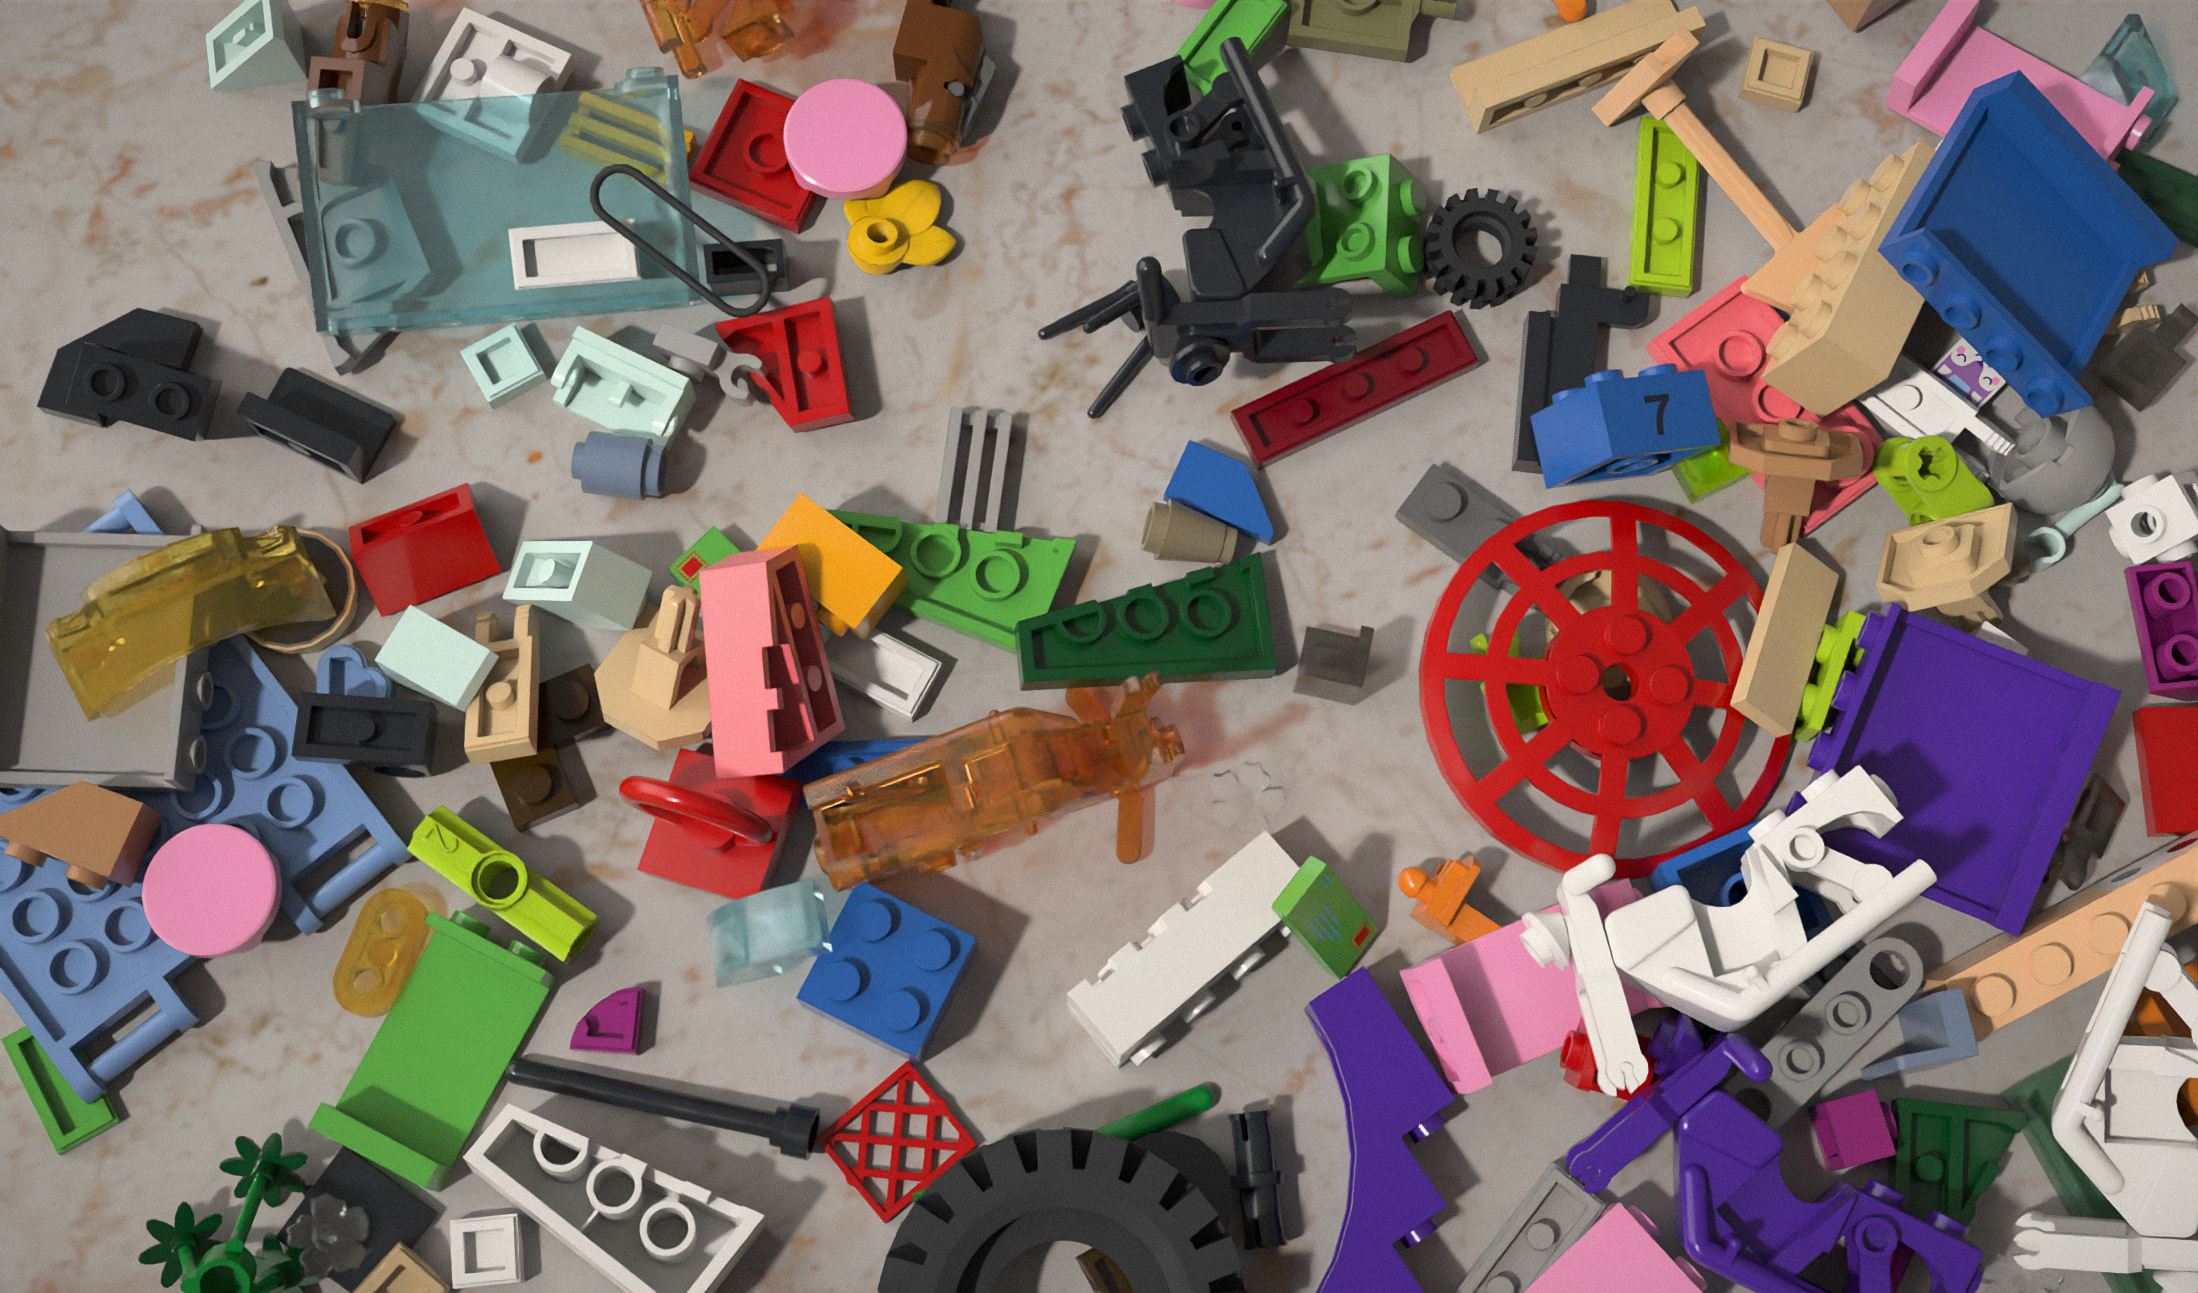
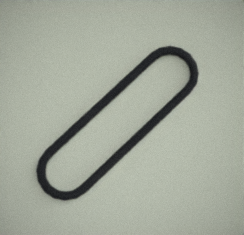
M628 164L610 165L603 168L595 176L590 187V202L593 211L607 225L722 312L732 317L747 318L757 314L766 306L771 296L772 281L768 270L750 253L641 171ZM615 173H625L632 176L754 268L762 280V293L758 301L745 309L735 308L727 304L608 214L601 206L599 200V190L603 181Z

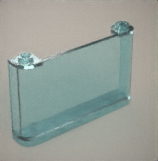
M651 66L627 70V80L615 83V88L361 106L356 100L346 99L345 90L325 88L306 92L307 100L291 101L316 332L321 336H351L664 310L699 305L702 300L699 293L639 248L641 280L515 290L508 229L602 221L593 211L590 202V187L595 176L603 168L613 164H628L638 169L692 210L678 75L664 76L663 68ZM615 173L605 179L599 190V200L604 210L616 220L635 218L637 236L700 282L694 223L630 175Z

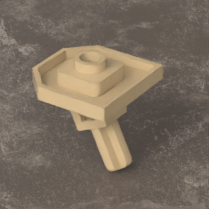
M2012 502L1886 532L1876 581V587L1882 601L1900 605L1902 609L1909 612L1936 606L1945 619L1958 616L1967 630H1974L1984 621L1989 622L1993 626L2002 624V612L1988 593V588L2011 572L2018 516Z
M690 585L683 587L669 586L663 592L660 608L647 603L640 616L636 618L632 631L624 633L594 673L604 722L658 751L702 742L712 731L704 632L696 628L701 601L697 597V589Z

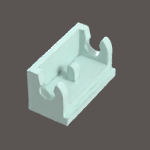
M578 326L551 379V384L558 387L553 397L555 405L615 434L652 438L654 445L665 446L669 451L697 401L690 379Z

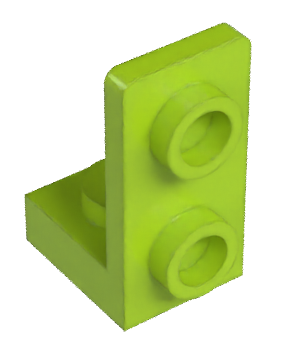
M1848 610L1832 626L1824 625L1814 661L1819 662L1812 683L1807 682L1796 718L1799 721L1793 736L1794 739L1806 743L1822 729L1846 658L1852 659V665L1857 668L1863 655L1864 649L1856 647L1855 644L1866 616Z

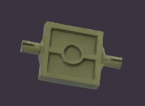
M1287 0L1291 16L1286 45L1405 62L1410 30L1417 21L1418 15L1454 20L1457 0Z

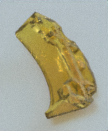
M276 525L271 530L252 537L242 536L239 527L198 534L172 542L161 549L144 556H138L113 569L79 593L84 605L82 608L67 616L53 619L44 634L87 720L90 722L102 717L115 701L144 678L199 648L263 627L300 621L328 620L337 616L296 527Z

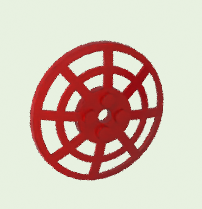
M1583 500L1550 506L1517 519L1485 540L1457 568L1438 597L1425 630L1419 663V705L1427 742L1443 779L1462 807L1497 841L1522 858L1558 873L1565 874L1568 870L1594 855L1607 854L1613 858L1616 864V871L1609 880L1628 878L1630 881L1649 877L1658 864L1743 828L1760 810L1776 784L1790 747L1792 735L1791 733L1775 738L1762 774L1748 797L1733 812L1713 780L1723 770L1734 752L1744 726L1745 715L1730 705L1743 664V657L1731 625L1722 612L1744 594L1758 616L1764 593L1751 574L1723 545L1694 525L1661 510L1624 501ZM1587 517H1609L1611 552L1599 551L1576 555L1555 563L1542 572L1513 545L1530 533L1559 522ZM1636 521L1657 525L1682 536L1711 556L1727 574L1708 591L1704 592L1694 581L1675 568L1652 558L1638 555ZM1493 562L1520 589L1510 599L1497 619L1488 642L1486 655L1447 653L1450 631L1463 599L1478 576ZM1602 570L1611 571V606L1596 608L1581 615L1555 585L1580 574ZM1638 574L1667 585L1683 596L1691 605L1668 625L1656 616L1638 609ZM1535 603L1559 631L1549 642L1542 659L1508 657L1509 647L1517 626L1528 609ZM1706 626H1709L1713 631L1722 651L1728 675V684L1695 678L1693 664L1684 645ZM1608 667L1619 668L1628 675L1631 682V693L1626 701L1614 700L1604 691L1602 676ZM1445 679L1484 681V695L1490 722L1508 758L1478 782L1467 767L1452 733L1445 701ZM1506 683L1538 686L1541 706L1549 725L1527 743L1521 737L1511 715ZM1693 705L1727 710L1719 738L1702 764L1679 734L1690 717ZM1566 744L1587 757L1601 761L1597 795L1566 783L1550 772L1543 763ZM1657 751L1661 753L1681 781L1674 787L1654 795L1624 798L1628 762L1646 757ZM1526 778L1536 789L1555 802L1580 813L1594 816L1588 855L1568 851L1535 836L1509 818L1495 802ZM1691 798H1693L1713 829L1700 839L1667 853L1636 859L1615 858L1621 819H1636L1657 815L1682 805Z

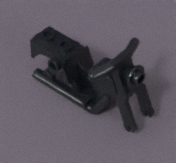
M1230 37L1221 43L1219 48L1220 56L1228 72H1224L1215 78L1212 83V89L1190 112L1183 111L1192 102L1184 62L1180 54L1125 75L1124 83L1129 104L1120 107L1131 140L1135 142L1143 139L1148 151L1141 153V158L1153 188L1164 185L1174 209L1181 210L1182 217L1213 216V220L1208 228L1187 230L1182 237L1192 302H1183L1166 308L1162 269L1159 260L1152 256L1142 257L1136 264L1142 317L1151 352L1156 359L1165 367H1169L1170 375L1174 381L1192 386H1203L1216 380L1229 362L1230 354L1235 352H1242L1243 358L1257 364L1321 361L1340 364L1353 359L1357 354L1356 346L1334 345L1337 342L1347 343L1357 340L1355 331L1344 325L1351 319L1352 310L1329 308L1333 305L1344 306L1352 304L1351 295L1346 290L1336 287L1318 291L1287 292L1323 259L1325 244L1317 194L1242 39ZM1230 109H1234L1235 112L1224 116ZM1221 120L1219 128L1202 144L1203 137ZM1249 144L1253 149L1248 151H1234L1236 148H1243ZM1309 325H1325V326H1328V327H1324V328H1296V329H1269V330H1260V329L1257 328V327L1309 326Z

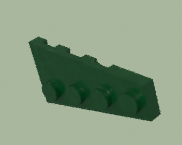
M1261 552L1240 557L1237 563L1213 570L1209 566L1186 573L1182 579L1154 587L1150 583L1127 590L1126 595L1099 603L1094 599L1017 622L1014 630L1020 691L1272 678L1277 670Z

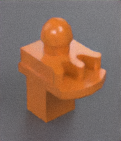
M1468 856L1461 862L1457 859L1453 861L1449 858L1445 865L1440 863L1437 866L1432 878L1428 876L1426 870L1419 867L1410 866L1400 872L1398 878L1400 890L1408 898L1412 899L1414 897L1418 900L1409 916L1421 923L1425 928L1434 930L1456 946L1502 928L1463 902L1464 897L1481 870V862L1476 858Z

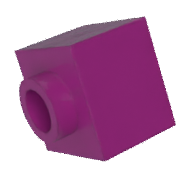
M1875 1089L1807 1108L1827 1172L1897 1155L1892 1142L1897 1139L1896 1122L1887 1103L1884 1101L1879 1102Z

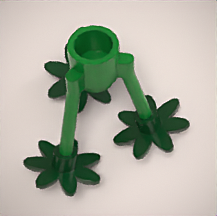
M272 1133L264 1142L262 1149L252 1139L246 1136H238L235 1140V1146L241 1157L224 1159L219 1165V1168L225 1173L243 1176L234 1189V1195L236 1198L246 1197L228 1243L208 1239L221 1225L222 1215L214 1213L195 1224L192 1208L186 1201L181 1202L177 1208L174 1227L165 1221L150 1219L146 1222L148 1232L160 1243L141 1252L138 1261L144 1265L165 1262L160 1280L164 1288L172 1286L179 1279L182 1272L184 1277L180 1284V1289L184 1293H306L301 1286L318 1283L325 1277V1273L321 1269L300 1266L309 1248V1243L306 1239L297 1241L284 1254L277 1236L271 1232L267 1233L263 1238L264 1258L252 1255L244 1247L262 1198L268 1206L275 1208L280 1202V1187L297 1193L305 1192L307 1188L306 1182L293 1171L305 1165L308 1156L303 1152H289L280 1155L282 1151V1137L279 1133Z

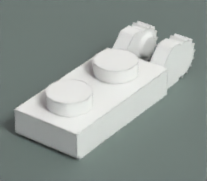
M1902 349L1888 379L1856 397L1858 401L1906 438L1915 440L1921 436L1936 435L1945 438L1951 444L1966 427L1996 453L2008 456L2016 447V443L2009 435L1988 419L1977 414L1980 410ZM1951 444L1954 451L1971 473L1984 484L1991 476L1988 470L1985 469V465L1977 458Z

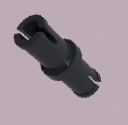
M1271 1110L1228 1115L1229 1121H1231L1237 1175L1231 1176L1232 1189H1239L1245 1236L1244 1250L1288 1245L1287 1238H1285L1279 1184L1285 1183L1284 1170H1277L1270 1119L1272 1117Z

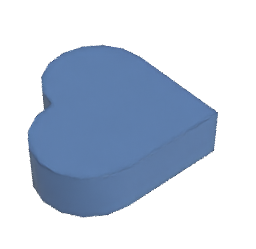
M334 645L327 649L320 657L317 667V693L396 698L395 685L383 671L376 667H371L367 657L353 645Z

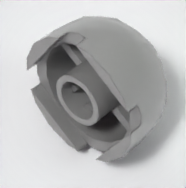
M2092 403L2084 408L2046 418H2041L2033 409L2026 406L2014 418L2016 422L2022 425L2012 438L2016 443V447L2008 456L1991 450L1985 465V469L1991 475L1986 480L1987 484L2006 501L2012 502L2014 506L2026 512L2056 515L2077 508L2083 503H2090L2105 491L2110 481L2109 474L2114 463L2115 436L2110 423Z

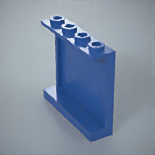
M2019 69L1973 89L1877 251L1897 270L1900 277L1911 284L1939 313L1943 321L1952 326L1978 352L1982 360L1993 368L2022 397L2024 403L2029 408L2033 409L2041 418H2046L2090 406L2093 398L2078 383L2081 374L2139 269L2171 258L2180 240Z

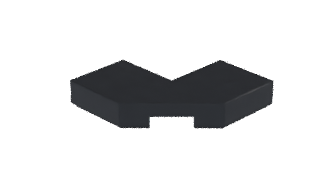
M136 308L59 348L37 407L45 414L104 428L107 416L65 404L82 343H98L189 370L203 329L194 321Z

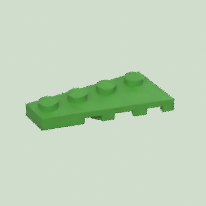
M824 509L903 567L910 582L891 605V608L1015 655L1017 653L1014 630L1017 622L1051 612L1077 548V540L1059 537H1054V540L1023 537V533L997 530V533L964 530L960 529L959 525L934 522L932 526L901 522L896 517Z

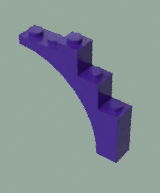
M1362 966L1310 1001L1303 1010L1331 1063L1344 1104L1350 1155L1345 1214L1332 1260L1315 1293H1425L1392 1244L1400 1239L1405 1248L1409 1249L1440 1227L1433 1216L1447 1207V1205L1401 1137L1408 1133L1414 1143H1417L1448 1122L1441 1109L1455 1101V1098L1368 971Z

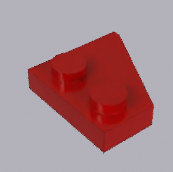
M829 296L760 312L747 318H735L715 323L716 332L733 353L754 355L769 370L766 377L759 376L753 372L747 373L764 392L794 433L855 420L836 305Z

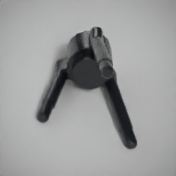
M1162 274L1166 308H1169L1181 302L1172 284ZM1131 279L1116 291L1041 328L1038 331V337L1041 340H1047L1085 321L1087 322L1083 325V331L1086 334H1091L1119 317L1132 331L1140 332L1142 329H1145L1141 312L1137 280L1133 281ZM1147 334L1087 411L1089 418L1096 419L1150 353L1151 348Z

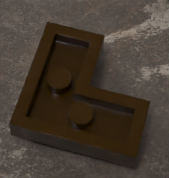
M591 663L539 684L536 755L489 762L514 827L519 833L580 808L557 750L614 727L604 722L594 676L595 670Z

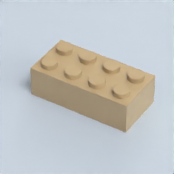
M1921 140L1899 157L1895 154H1890L1881 162L1872 177L1866 181L1858 178L1848 187L1837 206V209L1843 213L1839 222L1826 232L1814 251V256L1819 259L1814 272L1807 275L1801 281L1791 297L1790 304L1796 308L1790 320L1778 328L1767 345L1766 353L1771 355V358L1760 379L1820 419L1888 379L1925 301L1921 294L1911 284L1903 280L1897 270L1877 251L1936 153V150Z

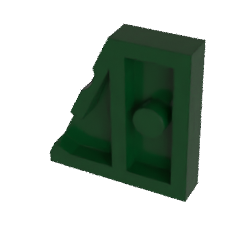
M1907 1098L1891 1100V1111L1897 1126V1139L1892 1142L1897 1155L1889 1156L1888 1186L1907 1196L1902 1208L1924 1219L1927 1218L1932 1208L1969 1226L1976 1213L1975 1205L1983 1192L1989 1190L2001 1168L1997 1165L2013 1135L2020 1133L2025 1125L2026 1112Z

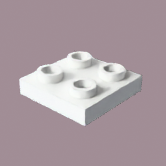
M463 7L406 108L411 118L516 165H520L574 69L575 62L572 54Z

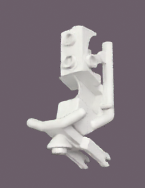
M1860 765L1856 766L1842 778L1838 776L1834 769H1831L1801 792V795L1808 803L1791 816L1787 817L1779 808L1754 826L1748 834L1755 843L1745 851V854L1740 859L1742 863L1740 869L1748 894L1741 902L1731 907L1703 905L1691 899L1685 887L1673 885L1612 911L1601 922L1596 905L1597 894L1593 888L1613 876L1616 871V864L1609 855L1597 854L1565 873L1556 892L1563 915L1560 912H1527L1522 916V921L1527 930L1521 933L1519 938L1532 958L1542 968L1553 963L1558 969L1564 971L1569 967V960L1571 961L1576 979L1577 998L1598 1069V1084L1607 1096L1616 1098V1088L1624 1091L1625 1085L1631 1095L1637 1086H1641L1648 1075V1063L1641 1054L1621 982L1716 1030L1735 1032L1746 1026L1937 881L1933 870L1921 859H1918L1893 878L1891 873L1883 866L1863 864L1824 846L1820 835L1827 831L1845 827L1866 829L1880 839L1903 819L1896 809L1898 802L1895 795L1882 779L1874 774L1868 776ZM1795 885L1837 903L1840 911L1844 914L1809 942H1807L1795 903V899L1799 896L1792 887Z
M2144 900L2055 1096L2051 1117L2053 1136L2059 1145L2126 1220L2044 1215L2041 1212L2028 1211L2019 1215L2014 1225L2025 1228L2018 1231L2013 1237V1241L2026 1252L2013 1253V1257L2019 1265L2029 1270L2054 1268L2128 1274L2142 1272V1268L2156 1269L2152 1277L2163 1287L2161 1293H2198V1137H2195L2185 1126L2176 1103L2178 1090L2184 1081L2188 1078H2198V983L2180 964L2173 947L2165 942L2173 923V919L2169 918L2171 911L2153 902ZM2144 986L2162 994L2191 1028L2192 1038L2167 1036L2161 1034L2160 1037L2122 1035Z

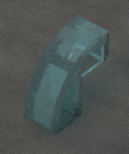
M812 879L776 887L735 900L714 910L706 918L715 981L718 988L782 975L780 963L833 952L822 888Z

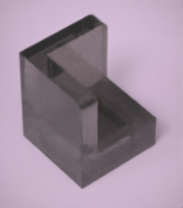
M1362 625L1357 637L1307 626L1293 692L1355 706L1363 688L1374 628Z

